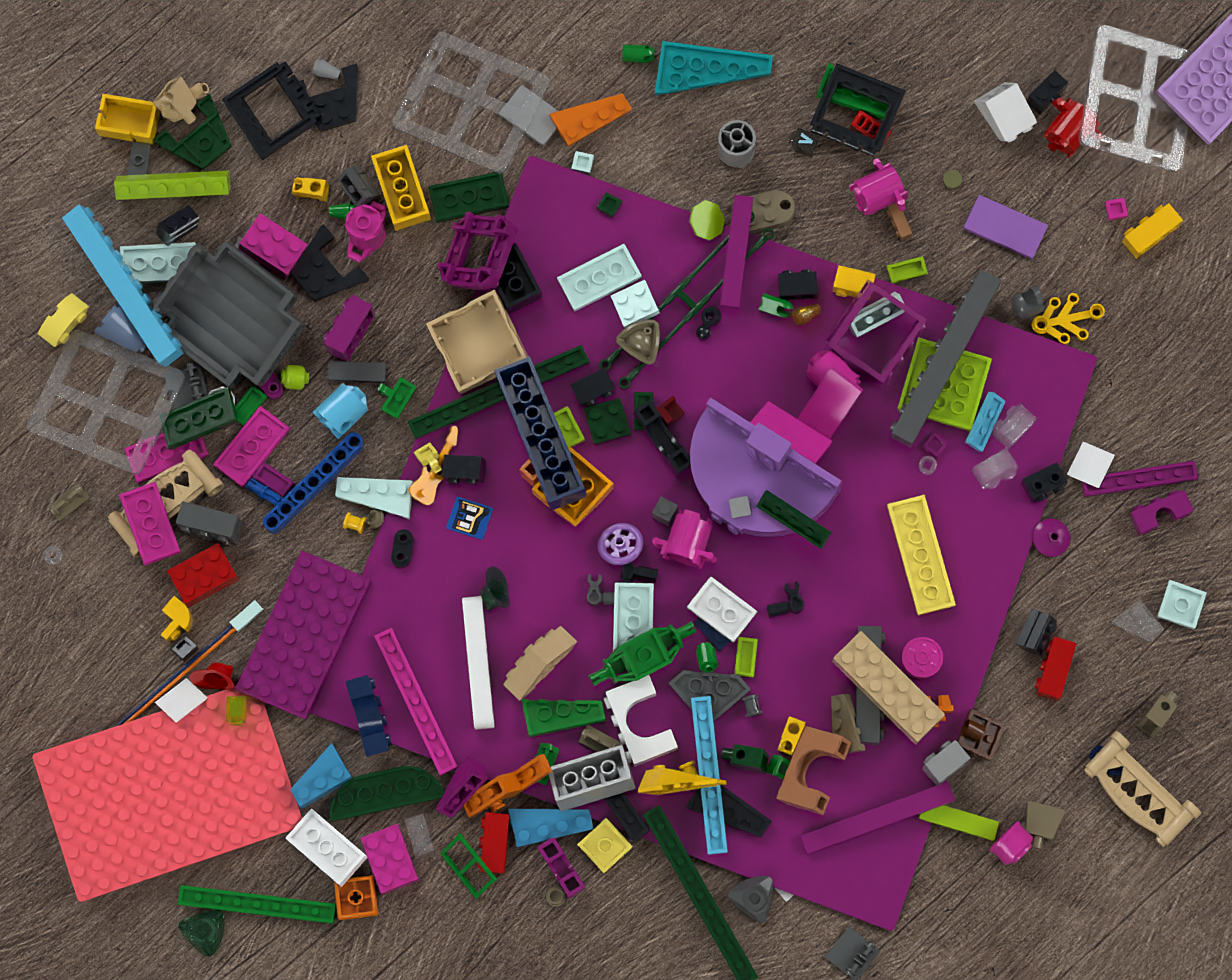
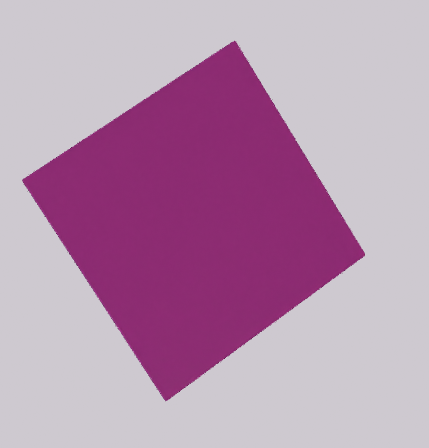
M529 156L505 218L518 228L513 244L516 243L542 292V298L508 315L533 365L579 345L583 346L590 363L542 384V387L553 413L568 406L585 438L584 442L572 448L612 481L614 489L576 527L553 510L550 511L548 506L533 495V486L521 476L519 469L529 457L506 401L415 440L400 480L415 482L421 476L423 465L416 458L414 452L430 442L438 454H440L446 444L445 440L450 433V427L456 426L458 428L456 446L451 448L448 455L483 457L486 460L484 483H477L476 486L467 485L466 482H459L458 485L448 484L443 479L437 485L432 504L424 505L412 497L410 520L386 512L384 522L380 527L362 572V576L371 579V584L310 713L360 732L345 681L369 675V678H374L376 689L373 690L375 696H380L382 707H379L381 715L385 714L387 725L384 728L386 734L390 735L392 744L432 759L374 637L392 627L458 767L469 756L484 764L487 780L491 781L499 775L516 771L534 759L541 742L549 743L553 747L559 748L554 765L596 753L593 749L578 742L587 725L530 738L522 699H517L503 685L508 679L506 677L508 672L517 667L515 665L516 661L520 657L525 656V649L530 644L534 645L541 636L544 637L551 629L556 630L562 626L577 643L568 655L561 659L554 666L555 668L523 699L537 701L538 699H545L546 701H602L606 721L591 724L590 726L620 742L618 734L621 733L618 726L614 727L611 716L614 714L611 708L607 709L603 698L607 697L606 691L632 681H618L614 684L608 678L593 686L591 683L593 680H590L588 675L603 668L602 660L607 659L613 652L614 605L600 603L597 606H592L587 602L588 588L590 587L588 575L591 574L593 582L598 581L599 575L602 576V583L599 585L601 594H604V592H615V583L622 581L620 578L622 565L608 563L601 557L598 551V539L601 533L613 524L627 523L633 525L640 531L643 537V548L640 555L632 563L635 567L644 566L658 569L656 582L637 579V576H634V580L630 582L654 584L653 628L667 627L671 624L675 629H678L691 621L694 625L692 628L696 629V633L682 639L683 648L679 649L670 664L649 674L656 691V696L635 704L630 708L626 716V724L633 734L639 737H651L671 729L678 746V750L634 767L633 762L629 763L636 789L623 793L649 829V832L641 838L659 844L643 814L660 805L689 856L748 878L769 876L773 880L774 888L893 931L932 823L918 819L919 815L809 855L806 853L801 835L935 787L934 783L922 770L925 765L923 762L932 753L937 755L940 747L947 741L952 743L957 740L969 709L974 707L1033 542V531L1040 522L1047 502L1046 499L1040 503H1037V501L1031 503L1021 481L1023 478L1056 462L1060 466L1094 371L1097 357L983 316L964 350L992 358L975 420L988 392H994L1006 401L983 452L977 451L965 443L970 431L926 419L910 448L891 438L892 431H890L894 420L899 421L901 417L897 409L919 337L937 343L939 338L943 339L946 335L943 331L948 322H953L955 317L952 315L957 306L875 278L874 284L889 294L893 292L899 293L905 305L926 318V326L921 333H917L913 346L910 349H906L902 362L899 365H895L892 376L889 380H885L884 383L838 353L851 369L860 376L859 380L861 383L859 387L864 390L830 440L833 441L831 446L816 463V465L842 481V490L834 502L815 521L832 532L822 549L818 548L795 532L776 537L753 536L745 533L743 535L740 533L735 535L728 530L725 523L722 522L720 525L713 520L712 530L705 551L712 552L717 558L715 563L704 561L702 569H698V566L686 565L672 559L670 561L662 558L663 555H659L661 549H658L652 540L657 537L668 541L679 510L682 513L684 510L699 513L704 521L712 517L709 508L705 505L697 490L691 467L676 476L645 431L634 430V392H653V405L656 409L671 396L675 397L676 403L685 414L667 429L675 440L684 447L689 456L694 430L707 408L706 403L710 397L748 422L752 421L768 401L797 419L818 388L806 376L809 361L818 352L832 349L824 342L846 312L854 297L848 295L847 297H841L836 295V292H832L839 264L771 240L767 241L745 261L739 309L720 306L721 286L711 297V300L659 350L655 362L651 365L646 364L640 370V373L631 381L630 387L626 390L619 387V380L622 377H626L635 367L637 368L642 361L625 350L620 353L621 355L611 364V369L608 371L617 390L613 391V395L606 399H603V397L596 399L597 403L594 405L620 398L631 435L594 446L584 412L586 406L579 404L570 384L601 370L599 366L601 360L607 359L620 347L616 342V338L625 328L611 295L645 280L658 308L686 276L688 277L730 234V226L724 224L722 234L708 241L695 235L689 222L691 215L689 211L549 161ZM606 192L622 200V204L613 218L597 210V206ZM749 234L746 254L752 249L753 244L760 236ZM728 242L683 290L695 303L701 300L705 294H708L723 279ZM625 244L642 278L574 312L557 277ZM810 269L812 272L816 271L817 299L787 300L793 305V309H782L791 313V316L788 318H781L758 310L764 293L779 298V273L786 270H791L793 273L801 272V270ZM496 289L475 290L471 301L493 290L496 291ZM873 291L870 300H867L862 309L884 297ZM678 296L653 319L659 324V344L691 310ZM709 306L718 308L722 314L720 323L710 327L711 336L707 340L699 339L696 335V330L704 324L701 317L703 310ZM904 312L859 337L852 335L848 328L837 345L878 373H881L917 319ZM608 363L602 364V368H607L609 366ZM445 365L427 412L498 381L494 378L461 394L451 378L447 365ZM625 380L621 382L622 386H627L628 384ZM933 432L949 443L937 459L922 448V445ZM428 464V465H426V466H427V471L430 472L431 467H430V465ZM925 495L956 605L951 608L917 616L887 504ZM457 496L493 508L483 540L446 529ZM660 497L678 505V511L670 526L652 518V512ZM406 529L414 537L411 562L405 568H397L391 560L394 536L399 530ZM621 531L622 535L628 536L629 532ZM611 534L607 540L611 541L615 535ZM402 536L400 540L402 542H405L407 540V536ZM630 540V547H635L636 541ZM611 547L606 549L609 554L614 552ZM627 551L625 553H619L620 557L628 555ZM400 554L397 559L403 560L404 555ZM710 577L714 578L757 611L756 615L749 622V627L739 635V637L758 639L754 677H740L751 689L744 697L758 694V704L760 710H762L761 715L746 718L745 704L740 699L713 722L719 778L726 780L727 785H723L725 788L772 821L761 838L725 824L727 853L708 855L704 815L685 808L698 789L662 795L638 792L646 770H652L653 766L665 765V768L679 770V766L695 761V768L699 775L693 712L668 683L683 670L704 672L699 669L696 650L699 644L711 642L694 624V621L699 617L690 611L687 606ZM795 581L799 583L798 594L801 595V599L804 602L802 612L794 614L790 611L786 615L769 618L767 605L783 601L789 602V595L784 589L785 584L787 583L788 588L793 590L795 589ZM482 596L494 728L475 730L462 598ZM858 626H882L881 632H885V644L881 643V651H885V655L926 696H930L931 701L936 706H938V696L949 695L954 711L945 714L946 721H940L938 727H933L915 745L884 714L883 721H880V728L883 729V740H880L879 745H864L866 751L849 753L845 760L830 756H820L813 760L807 768L805 781L808 788L819 790L830 797L824 815L793 807L776 799L783 782L782 779L767 772L763 774L736 768L731 764V761L721 758L723 748L733 749L734 744L765 749L769 754L767 767L774 754L791 761V755L777 750L789 716L806 722L805 726L833 733L831 696L850 694L855 711L856 685L832 660L857 635ZM917 637H927L934 640L943 652L941 668L928 679L919 680L912 678L905 672L902 666L904 647L909 641ZM738 638L734 643L730 642L720 652L712 644L716 651L718 667L711 673L735 674ZM673 643L671 646H669V647L667 648V651H668L670 648H672V647L675 645V643ZM623 671V672L618 673V674H615V675L617 676V675H620V674H624V673H626V672ZM624 744L623 748L625 752H627L628 750L626 744ZM550 777L547 785L536 782L521 792L558 806ZM604 799L571 808L590 810L591 819L602 822L607 818L617 829L625 831Z

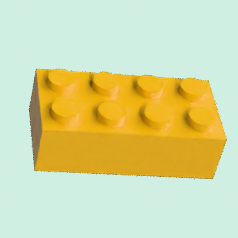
M404 145L372 155L371 158L395 231L431 220L408 146Z

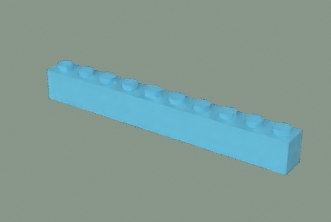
M80 204L63 216L62 219L157 362L167 367L184 354L180 348L182 347L181 343L177 338H173L171 328L161 320V313L153 309L151 298L146 293H143L141 290L143 286L137 279L133 278L131 275L133 271L127 264L123 263V256L112 246L114 244L107 235H104L102 232L104 228L98 221L94 220L93 211L89 207L85 208Z

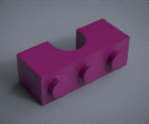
M1177 489L1168 493L1166 498L1161 499L1157 497L1151 500L1147 506L1141 504L1134 507L1129 517L1138 537L1157 529L1159 525L1156 520V513L1159 511L1169 513L1173 522L1191 515L1194 509L1185 490L1179 492Z
M554 837L537 847L569 899L586 889Z

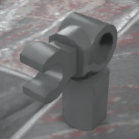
M589 574L588 583L590 587L588 588L587 602L592 606H597L600 603L614 605L615 592H604V594H601L599 585L602 583V576L599 575L598 581L593 582L591 574Z

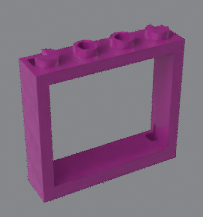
M868 279L824 343L884 383L885 380H889L892 376L895 365H899L902 362L906 349H910L913 346L917 333H921L924 330L927 319ZM873 291H876L917 319L881 373H878L837 345Z

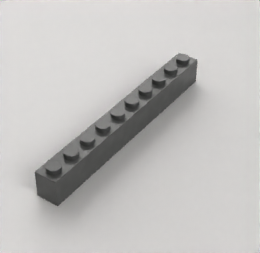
M982 269L979 274H974L970 282L972 284L970 291L965 290L961 298L964 302L961 307L957 305L952 315L955 317L953 322H948L943 331L946 335L943 339L939 338L935 345V349H937L935 355L929 356L925 364L928 366L926 371H921L919 374L917 388L912 387L908 398H910L908 404H903L901 407L899 421L894 420L890 431H892L891 438L910 448L912 447L995 295L1001 279Z

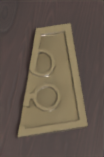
M850 694L831 696L833 734L843 736L852 742L847 754L866 751L864 744H861L859 739L861 732L860 728H856L854 721L856 714Z

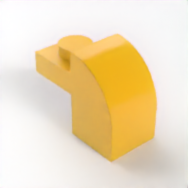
M173 596L162 609L173 620L161 634L169 643L171 640L174 641L179 637L182 628L188 633L192 626L190 610L177 597Z

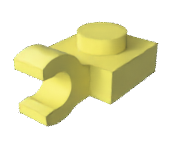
M430 442L414 452L423 467L429 464L435 474L442 470L436 460L440 456Z

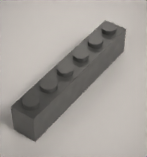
M858 626L857 634L862 631L881 650V643L885 644V632H881L882 626ZM856 686L855 724L856 728H860V742L864 745H879L880 740H883V729L880 728V721H883L884 713Z

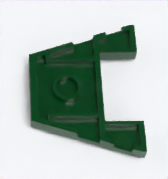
M210 94L196 104L208 119L178 143L167 129L153 139L157 145L203 171L232 148Z

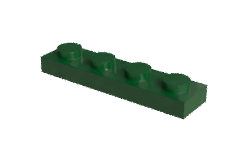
M768 490L763 493L756 506L820 549L824 547L832 533Z

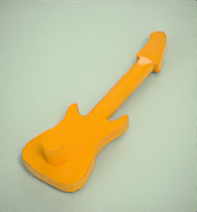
M456 426L450 427V433L445 440L446 444L439 454L440 458L437 459L440 467L444 461V454L448 455L451 448L456 446L458 434ZM427 466L423 467L421 476L409 487V494L424 505L432 504L437 485L444 479L442 474H435L432 469L428 472Z

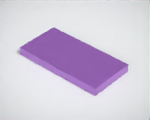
M979 195L963 229L1032 260L1048 225Z

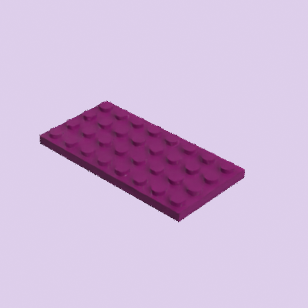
M301 550L235 689L306 720L371 584V579Z

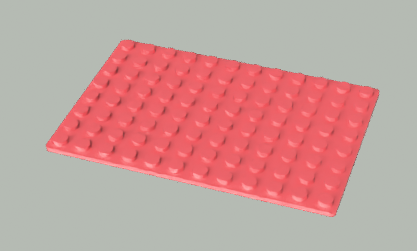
M235 686L231 690L226 689L206 696L207 699L177 723L164 711H160L33 754L32 758L79 902H84L280 835L295 828L302 820L297 801L290 790L292 786L264 702L237 691Z

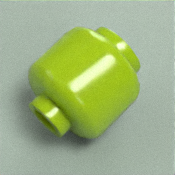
M287 365L281 371V384H284L286 389L302 390L304 385L309 382V373L305 371L304 366Z

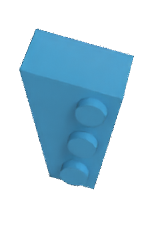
M331 743L290 790L299 806L304 809L341 787L352 776L336 748Z

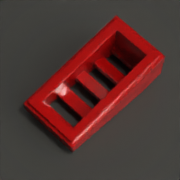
M860 110L851 123L850 129L875 139L881 124ZM863 120L864 122L860 127L858 124ZM867 124H870L871 126L869 127V129L867 131L864 130ZM876 128L877 131L875 132V134L871 135L873 129ZM889 130L888 135H887V137H886V139H885V142L887 141V139L889 138V136H890L891 133H892L890 130Z

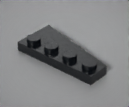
M720 785L724 823L761 838L772 821L723 785ZM698 789L685 808L703 815L701 789Z

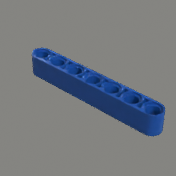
M350 433L265 516L263 523L268 532L272 534L280 532L363 450L364 441L360 434ZM354 439L360 441L356 447L350 446V442ZM339 453L346 454L343 460H338L336 457ZM331 466L332 471L330 473H323L324 467ZM311 480H319L316 487L309 486ZM304 493L305 497L299 501L296 500V495ZM285 506L292 508L288 514H283L282 509ZM271 520H277L278 523L275 527L271 528L268 526Z

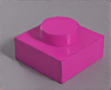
M1124 198L1105 201L1108 221L1128 217Z

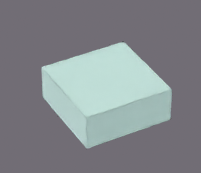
M576 151L571 169L590 175L594 155Z

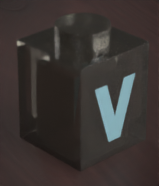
M797 128L796 134L792 133L789 144H792L791 151L813 157L819 135Z

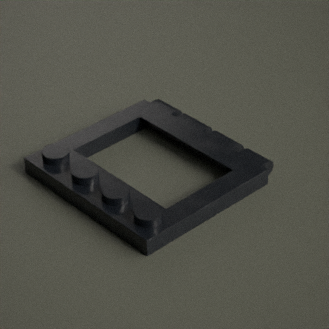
M276 62L222 99L262 161L318 124L317 119L322 116L315 104L311 105L313 101L305 90L300 91L303 86L296 75H292L293 71L287 62H283L280 65ZM275 78L302 118V121L271 140L244 98Z
M836 63L810 122V125L813 126L811 132L823 137L827 131L829 132L827 139L841 144L844 138L846 139L845 146L858 151L861 145L863 146L862 153L874 157L875 153H880L906 90ZM837 86L889 106L875 139L823 119Z

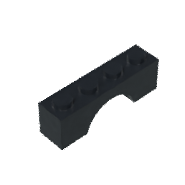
M648 400L635 409L633 416L674 474L678 476L690 468L689 454L671 435L652 402Z

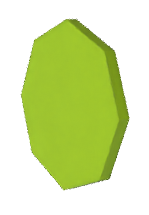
M704 200L692 207L689 222L696 236L709 241L722 234L725 218L719 205Z

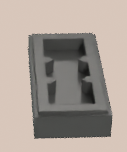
M132 142L127 175L148 174L151 144Z

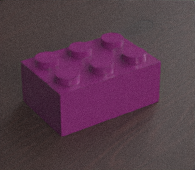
M351 295L350 299L347 298L342 306V313L335 317L332 330L327 331L323 339L327 352L345 362H349L375 317L373 306L354 295Z

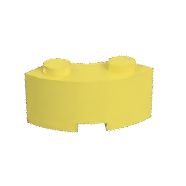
M72 293L57 305L58 308L54 315H48L38 332V335L54 347L61 343H66L71 331L87 317L86 312L89 306Z

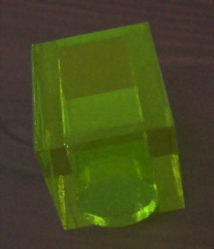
M226 696V722L230 723L231 726H242V723H246L247 719L246 696Z

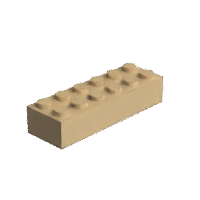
M862 631L833 658L832 662L915 745L945 716Z

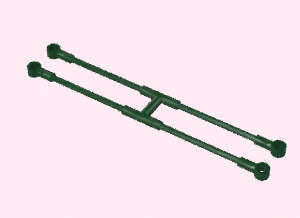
M753 212L751 214L753 217L750 223H752L755 219V215ZM771 228L764 229L763 235L746 254V260L767 241L774 238V231ZM771 232L772 235L770 237H766L765 233ZM729 235L688 277L686 276L658 307L659 312H661L678 296L691 308L682 318L683 320L659 344L658 352L711 300V297L723 285L722 279L697 303L683 292L698 272L727 244ZM656 316L651 317L647 320H653ZM619 347L607 359L601 360L599 364L600 369H603V363H608L609 366L606 369L609 371L611 364L621 355L620 353L624 349ZM641 362L626 377H622L619 380V387L623 390L628 389L631 381L640 373V370L646 363ZM625 380L628 384L627 386H622L621 382Z

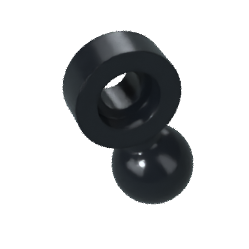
M713 306L706 307L702 312L701 317L704 324L696 330V335L701 340H707L711 336L710 327L718 325L721 321V311Z

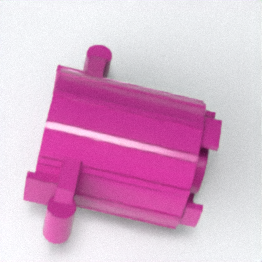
M875 159L873 161L875 172L849 185L850 192L855 191L854 195L858 203L856 207L859 212L864 211V215H871L893 203L898 206L899 211L906 209L905 200L908 199V192L904 190L900 177L890 163L883 166L880 159Z

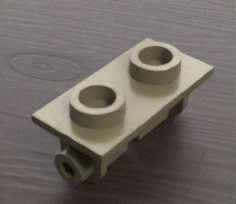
M77 483L48 506V508L60 522L90 497Z
M587 725L586 729L583 730L578 741L596 752L622 745L621 742L590 725Z

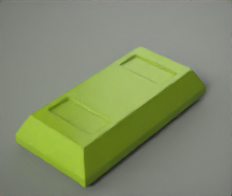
M923 256L887 265L891 283L928 274Z
M738 637L735 665L736 675L754 677L758 639Z

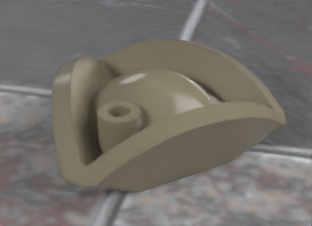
M655 320L636 322L625 328L617 336L616 342L630 355L651 365L655 362L659 347V324Z

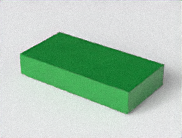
M253 385L235 406L238 423L242 426L247 423L259 406H262L268 398Z

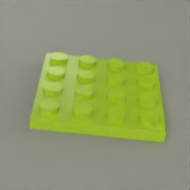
M918 337L898 405V411H900L903 404H908L910 400L908 395L912 387L917 388L919 374L921 371H926L928 366L925 364L929 356H934L937 351L935 349L936 342ZM964 351L927 419L971 431L992 358Z

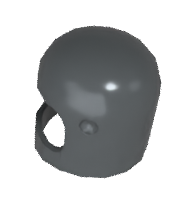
M1037 286L1030 287L1027 291L1013 296L1012 308L1019 318L1027 319L1044 312L1041 291Z

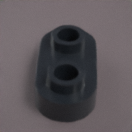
M406 529L399 530L394 536L391 560L397 568H405L411 562L414 537ZM402 536H407V540L405 542H402L400 540ZM400 554L404 555L403 560H398L397 557Z

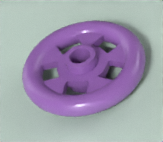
M617 523L607 527L598 539L599 554L605 561L614 565H624L632 562L640 555L643 548V537L640 531L627 523ZM621 531L629 532L628 536L622 535ZM611 534L615 535L611 541L607 540ZM630 540L636 541L635 547H630ZM609 547H611L614 551L611 554H609L606 551V549ZM626 551L628 552L627 556H619V553H625Z

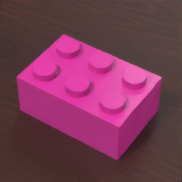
M260 213L239 243L238 249L286 280L308 244Z
M398 824L361 838L382 895L420 881Z

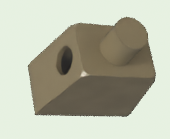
M1168 691L1165 696L1161 694L1137 727L1153 738L1177 708L1175 701L1178 699V696L1172 691Z
M1027 801L1024 828L1033 836L1031 848L1042 850L1044 840H1053L1064 815V809Z

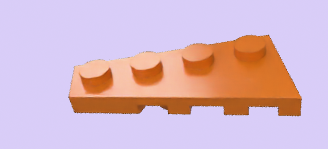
M622 93L550 113L549 117L569 147L632 111V108Z

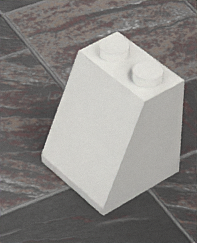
M1004 82L974 100L975 105L1000 141L1011 142L1017 138L1019 133L1030 131L1033 129V125L1037 123L1017 83Z

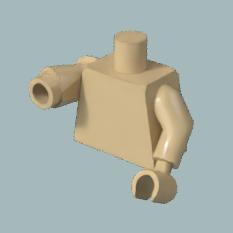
M178 77L166 84L153 101V104L161 111L163 117L170 119L172 122L184 119L187 124H191L196 120V116L191 110L195 106L197 99L206 96L209 92V87L206 83H197L189 89L183 78Z

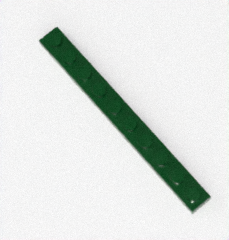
M579 345L536 364L534 367L541 384H544L585 366L590 361L583 346ZM495 382L407 422L415 440L501 403L505 399L498 382Z
M658 805L644 813L645 820L736 979L755 980L759 978L661 806Z

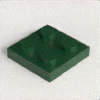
M620 398L584 408L594 446L631 435Z

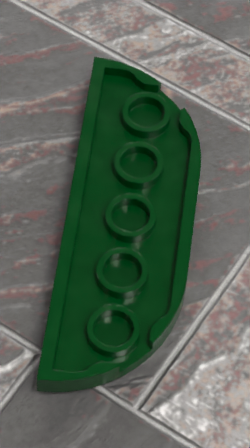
M401 766L359 775L345 782L333 797L330 806V822L441 799L444 790L432 774L414 766Z

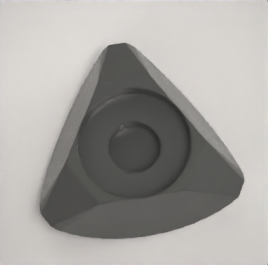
M757 876L746 879L730 890L728 897L745 915L759 923H763L767 920L771 907L773 880L769 876Z

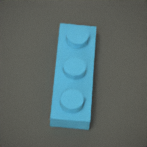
M988 392L965 443L975 450L983 452L1006 402L994 392Z

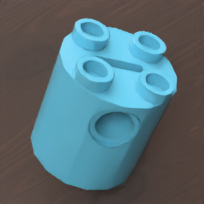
M342 383L312 413L339 439L369 409L367 408L366 395L357 386H346Z

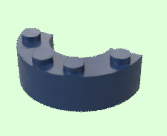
M369 675L345 681L357 718L366 757L389 751V746L392 745L390 735L385 732L384 726L387 725L385 714L381 715L379 707H382L380 696H375L373 690L376 689L374 678H369Z

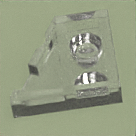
M1140 599L1110 622L1112 626H1117L1147 642H1150L1165 630Z

